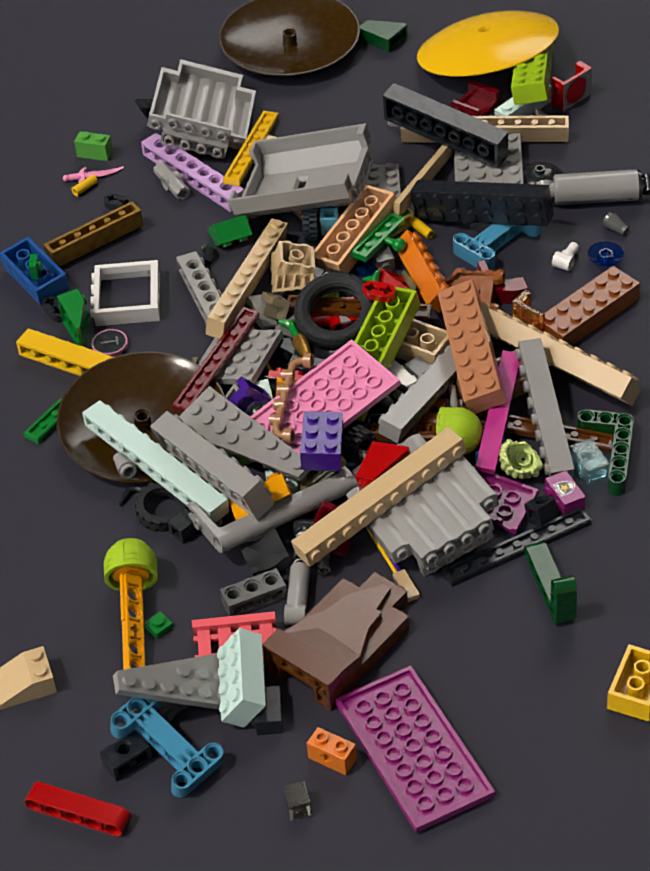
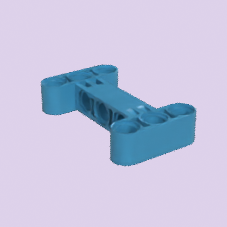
M492 224L474 238L464 233H458L453 236V253L478 268L477 261L485 260L488 269L494 270L496 250L520 232L531 237L539 236L542 233V226Z
M133 697L112 715L110 724L111 734L116 738H124L135 729L177 770L172 776L170 788L172 794L179 798L187 796L219 768L222 762L223 748L218 743H209L198 752L156 712L161 706V701ZM138 709V710H140L141 712H140V713H133L132 710ZM123 723L125 726L118 727L115 724ZM215 754L217 758L213 759L208 757V755ZM199 768L202 771L197 773L194 772L192 769ZM184 782L186 785L181 787L178 786L176 783Z

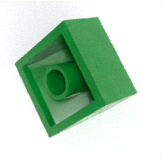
M246 215L214 224L207 229L215 245H222V248L231 246L232 242L238 240V243L247 241L248 237L252 235Z

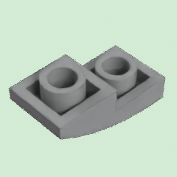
M262 295L247 296L246 303L252 310L258 311L260 314L256 321L261 329L275 328L278 325L276 319L263 314L266 301L261 298Z

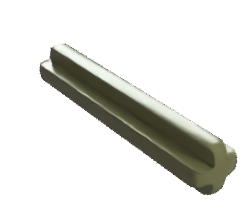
M343 456L341 458V468L347 464ZM318 471L300 485L297 492L331 477L337 471Z

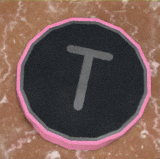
M108 329L96 334L92 339L91 345L94 351L116 357L122 355L124 350H127L128 339L122 331Z

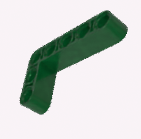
M581 410L577 415V428L614 435L608 474V492L613 496L623 495L626 490L634 418L627 413Z
M545 541L525 545L524 554L554 624L576 620L577 585L574 576H560Z

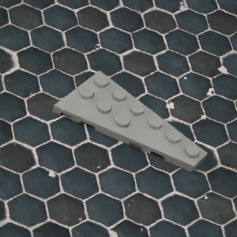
M217 654L116 671L113 675L115 694L219 710L221 703L219 694L220 677L218 676L219 658Z

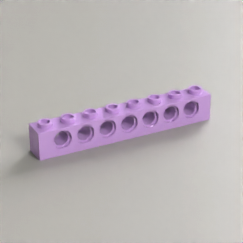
M155 133L141 142L144 156L155 163L159 161L166 162L173 171L177 170L180 173L182 181L229 212H232L228 205V199L232 191L236 190L238 197H242L244 189L241 186L223 184V175L202 163L196 157L188 154L185 150L177 146L162 144L160 142L161 135Z

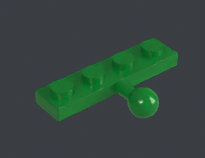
M390 212L351 251V256L367 262L384 244L391 245L396 252L404 251L406 248L405 240L402 238L392 239L391 237L405 224V217Z

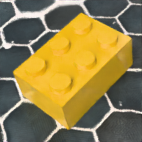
M628 645L608 692L607 709L649 722V650Z

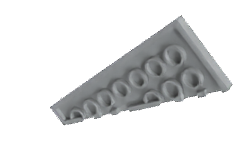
M210 386L179 416L184 424L186 422L189 423L195 432H201L207 441L210 439L217 448H222L226 452L239 457H245L251 462H258L266 468H273L299 481L310 471L301 470L300 454Z

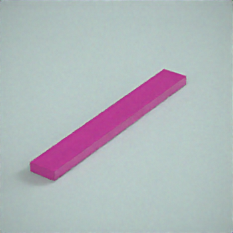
M502 351L499 372L507 403L490 408L488 411L475 467L476 471L493 475L495 473L520 360H516L514 352Z

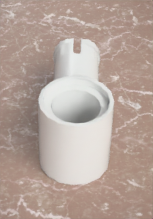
M571 242L566 250L562 252L556 251L552 259V266L571 271L575 261L574 255L579 251V245Z

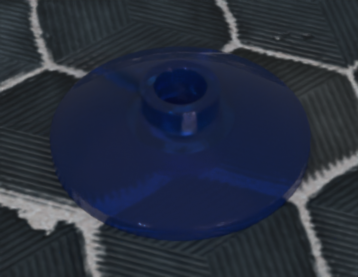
M609 241L595 243L588 250L590 261L599 266L616 265L624 257V251L621 246Z

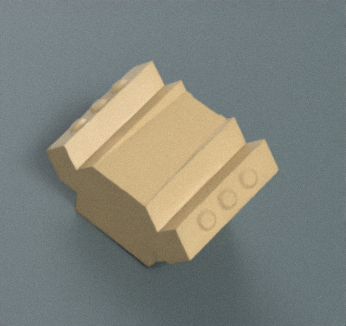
M279 241L275 252H271L270 258L272 293L300 291L310 281L314 280V247L307 244H295L290 241Z

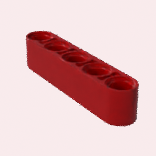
M35 782L24 800V804L33 811L113 836H121L131 818V813L121 806L42 782Z

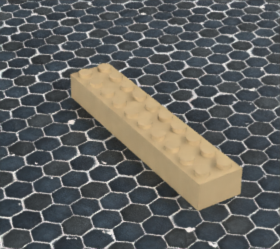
M482 302L491 337L515 349H518L519 341L541 338L548 365L633 406L643 387L638 383L639 379L634 377L633 374L625 370L622 371L609 362L605 363L600 358L592 354L589 355L576 346L574 348L569 343L561 339L558 340L553 335L545 331L542 332L538 328L530 324L527 325L522 320L514 316L511 317L504 311L496 310L491 305Z

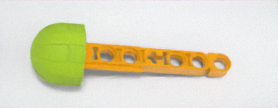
M125 538L117 541L107 551L104 559V581L110 588L120 591L124 670L131 669V664H134L136 667L145 666L143 590L153 586L158 578L157 559L154 551L144 541L136 538ZM128 592L134 595L135 600L128 596ZM129 610L135 613L136 618H133L129 614ZM130 646L136 648L137 654L131 651Z

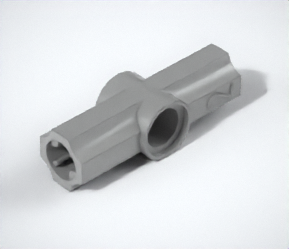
M157 162L153 168L154 173L161 179L164 189L166 191L170 190L177 199H187L190 189L182 181L180 173L177 170L173 171L166 162Z

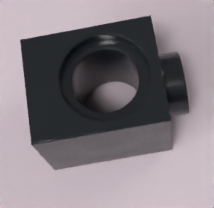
M541 493L524 504L527 520L539 526H543L558 516L556 500L548 495Z

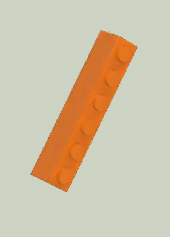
M406 230L400 237L405 240L406 248L404 251L398 252L425 303L432 304V309L440 313L442 309L437 292L450 286L445 283V277L439 272V267L433 262L434 258L428 253V247L421 241L422 237L417 232L412 233Z

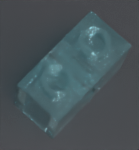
M592 438L570 446L573 465L576 467L579 477L583 478L587 485L608 478L610 464Z

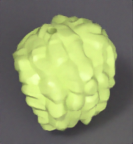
M507 439L501 445L498 462L500 463V469L505 471L508 476L511 475L514 479L517 477L525 479L539 475V470L543 468V463L540 460V456L537 455V451L532 449L531 445L525 441L517 442L511 439Z

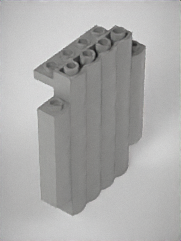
M180 59L178 71L161 67L147 126L154 130H163L160 142L166 146H177L183 150H193L199 154H209L215 158H225L228 146L232 149L240 150L246 141L256 91L240 87L243 77L241 74Z
M415 434L397 445L408 446L410 452L413 453L427 442L420 434ZM462 455L366 527L395 564L413 554L417 559L420 572L426 577L494 538L492 533L494 530L493 522L486 512L499 506L496 493ZM361 464L352 471L354 476H356ZM355 487L351 491H349L346 494L347 499H350L352 496L361 491L359 490V487Z

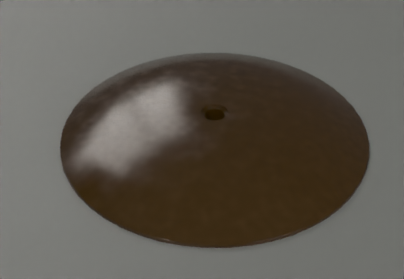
M252 0L237 8L226 18L220 29L219 42L226 57L243 69L270 76H296L322 70L343 59L356 45L360 34V25L354 12L338 0Z
M134 352L107 359L91 367L71 384L58 408L57 431L66 453L86 471L107 480L124 483L154 482V479L137 466L136 474L132 478L125 479L120 477L113 460L114 455L118 451L85 426L82 412L100 400L105 405L111 406L114 412L121 414L127 422L134 424L140 432L146 433L153 442L159 443L165 450L150 426L166 411L173 416L175 414L178 416L182 414V412L173 410L172 405L200 365L184 357L164 352ZM215 379L210 387L225 397L221 386Z

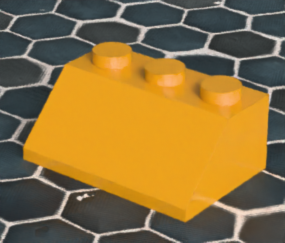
M273 473L264 482L263 486L271 492L272 496L270 498L274 503L293 494L282 473ZM229 500L236 520L249 515Z

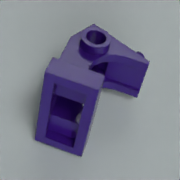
M242 376L236 381L240 388L229 399L231 403L247 415H250L249 409L254 404L263 403L266 405L272 400L265 389Z

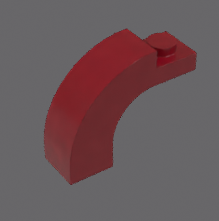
M485 260L477 261L478 269H475V271H482L484 273L485 270H489ZM523 277L506 279L505 283L494 285L493 293L495 299L493 302L502 304L528 302V287Z

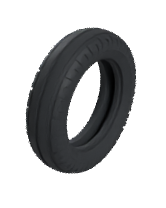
M342 272L324 274L310 281L301 290L294 307V319L299 332L307 338L308 342L326 350H338L350 340L355 341L375 301L369 300L364 296L362 287L366 282L355 275ZM332 292H346L356 297L361 303V313L358 319L351 326L342 330L329 331L318 327L311 319V311L317 300Z

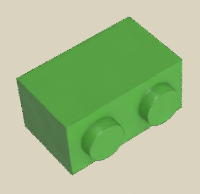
M80 131L74 141L77 157L108 161L113 152L111 135Z

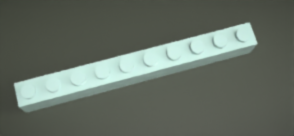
M99 400L82 412L86 427L118 452H122L138 468L185 505L195 502L214 523L230 512L229 500L225 494L219 493L212 484L202 480L198 473H193L189 470L185 463H180L172 453H167L159 443L153 442L146 433L143 434L134 424L127 422L121 414L114 412L111 406L105 405Z

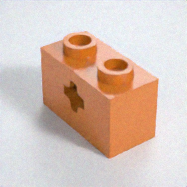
M317 727L307 742L309 759L344 775H347L357 760L355 743Z

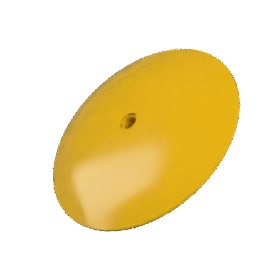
M510 10L480 14L458 21L430 37L420 47L417 53V60L419 65L426 71L444 76H473L496 72L526 62L544 52L557 39L559 27L551 17L535 12Z

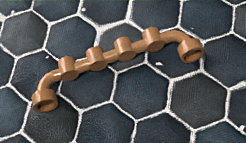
M304 353L303 357L294 359L288 369H282L281 379L284 381V384H278L277 394L280 396V399H274L273 409L276 411V414H270L269 425L272 426L273 434L279 439H283V442L286 444H293L295 440L293 428H284L283 432L280 431V426L283 425L284 411L287 410L288 396L291 395L292 381L295 380V370L299 365H303L304 368H313V353Z

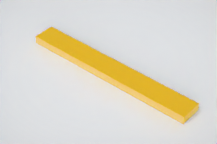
M262 112L225 174L223 184L240 186L254 162L249 154L253 142L265 140L279 119V113Z

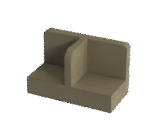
M263 291L261 298L266 301L263 314L277 320L286 319L290 301L280 295Z

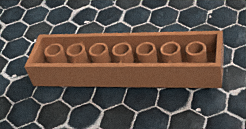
M471 279L438 291L466 407L476 414L507 403L480 295L473 280Z

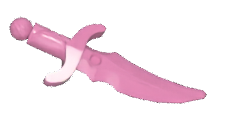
M124 166L87 172V167H85L79 173L64 175L63 180H79L80 183L92 174L96 177L105 176L119 171Z

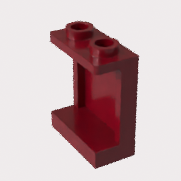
M471 80L468 83V92L459 101L452 100L451 108L470 116H488L500 103V90Z

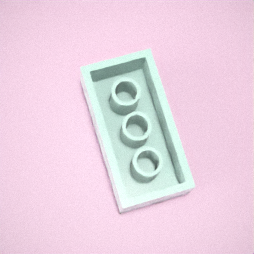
M239 628L223 646H220L217 652V657L219 658L218 676L220 677L219 694L221 701L219 710L221 712V722L244 728L266 706L262 635Z

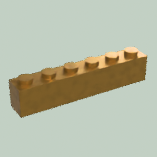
M129 202L43 244L44 251L58 267H61L144 226L141 209L133 202Z

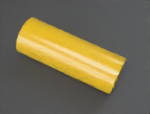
M92 174L72 187L73 194L79 196L97 184V177Z
M413 217L410 220V226L425 238L430 240L434 237L435 231L417 217Z

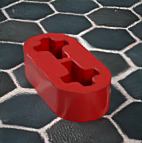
M368 281L362 287L364 296L369 300L390 303L397 298L396 289L392 284Z

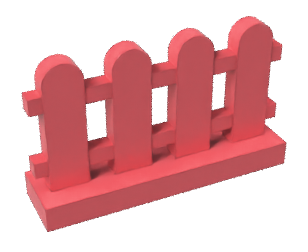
M275 611L192 620L194 643H198L199 655H195V657L217 654L212 653L211 642L219 641L220 648L239 628L261 634L263 644L277 630Z

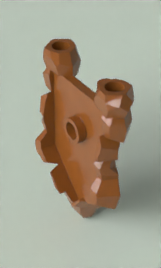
M461 267L456 268L451 278L445 281L446 284L452 287L472 279L479 292L481 303L485 302L491 305L492 308L501 310L500 305L492 303V301L495 299L493 293L494 285L505 283L506 274L504 270L498 269L494 271L490 269L485 270L483 273L482 271L473 272Z

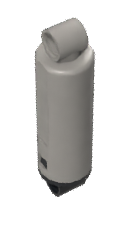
M640 169L555 174L553 181L541 180L536 182V184L549 185L551 200L554 199L555 205L642 200V194L650 195V173L642 175Z

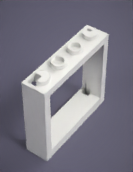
M158 260L95 265L94 273L91 274L92 283H94L91 285V292L94 296H91V306L93 308L90 309L91 318H94L96 326L160 321V271ZM151 276L150 305L100 309L101 280Z

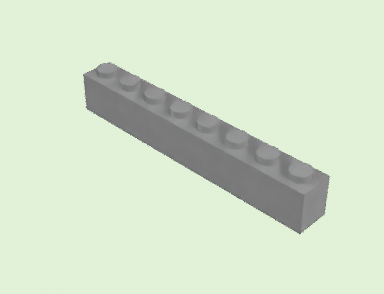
M537 338L519 341L518 349H515L516 360H520L521 363L519 365L520 376H524V392H528L529 396L527 397V405L529 409L532 408L533 412L531 414L532 425H536L537 428L535 430L536 441L540 442L541 445L539 447L541 459L544 458L545 464H543L544 474L550 477L567 471L573 479L574 466L542 340Z
M450 345L446 347L442 355L439 354L433 364L427 367L424 374L421 373L415 384L412 383L407 392L400 395L396 404L393 403L388 412L381 415L378 421L379 434L399 443L437 399L448 390V386L457 380L458 375Z

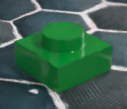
M30 254L28 268L32 279H39V274L43 270L42 261H39L37 254Z
M158 612L144 622L145 628L156 639H159L174 628L173 623L162 612Z

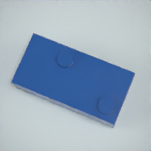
M29 236L0 252L3 268L40 306L42 305L43 298L47 296L56 297L70 289L66 274ZM30 254H37L39 261H42L43 270L39 274V279L31 278L28 268Z

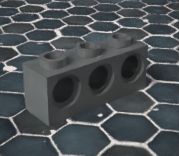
M277 568L220 589L221 601L229 616L244 615L287 599L286 584Z

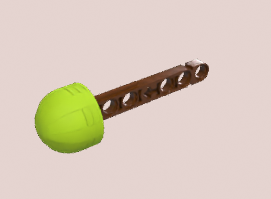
M441 407L438 412L437 423L415 424L400 441H405L415 434H420L425 441H429L449 427L463 439L466 453L463 456L472 453L479 446L483 430L479 418L472 411L461 407ZM349 424L343 429V441L345 440L344 436L348 435L347 432L349 430L352 431V428L357 425H362L374 433L375 441H392L378 433L379 424Z

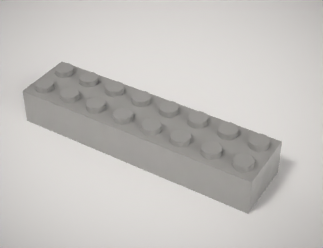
M166 411L150 426L166 451L172 453L179 461L185 463L188 468L198 473L201 478L212 484L214 488L225 494L227 498L257 521L275 505L270 498L272 496L271 492L263 486L265 483L258 475L253 476L246 466L241 467L234 457L229 458V455L222 448L217 449L214 442L210 439L207 441L201 432H195L189 423L186 422L184 424L177 414L173 416Z

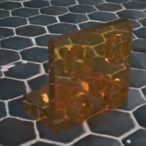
M525 289L512 301V317L514 316L522 320L523 323L530 324L544 332L545 314L531 308V292Z

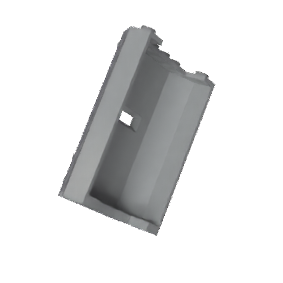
M367 124L254 141L249 154L254 160L255 167L251 172L243 195L238 197L236 190H233L228 199V205L234 215H246L247 218H256L264 215L359 202L373 163V154L369 153V144H372V137ZM306 182L304 188H299L300 183Z

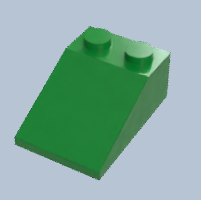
M78 289L58 295L63 324L75 344L86 347L89 329L87 318H90L87 308H85L87 301L84 294L81 295Z

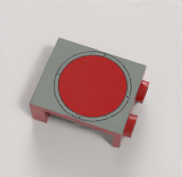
M579 61L576 63L575 76L565 82L554 76L552 78V105L565 111L591 95L592 67Z

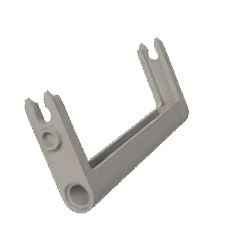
M344 466L341 468V471H337L332 477L275 502V505L258 521L251 515H247L223 527H218L195 502L187 504L193 512L188 513L193 521L195 528L204 534L219 553H223L273 528H277L320 508L324 500L333 502L345 496L353 488L358 487L355 476Z

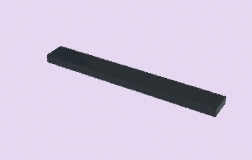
M581 507L547 522L543 526L532 528L442 568V574L451 587L524 555L525 545L545 541L547 545L592 525V520Z

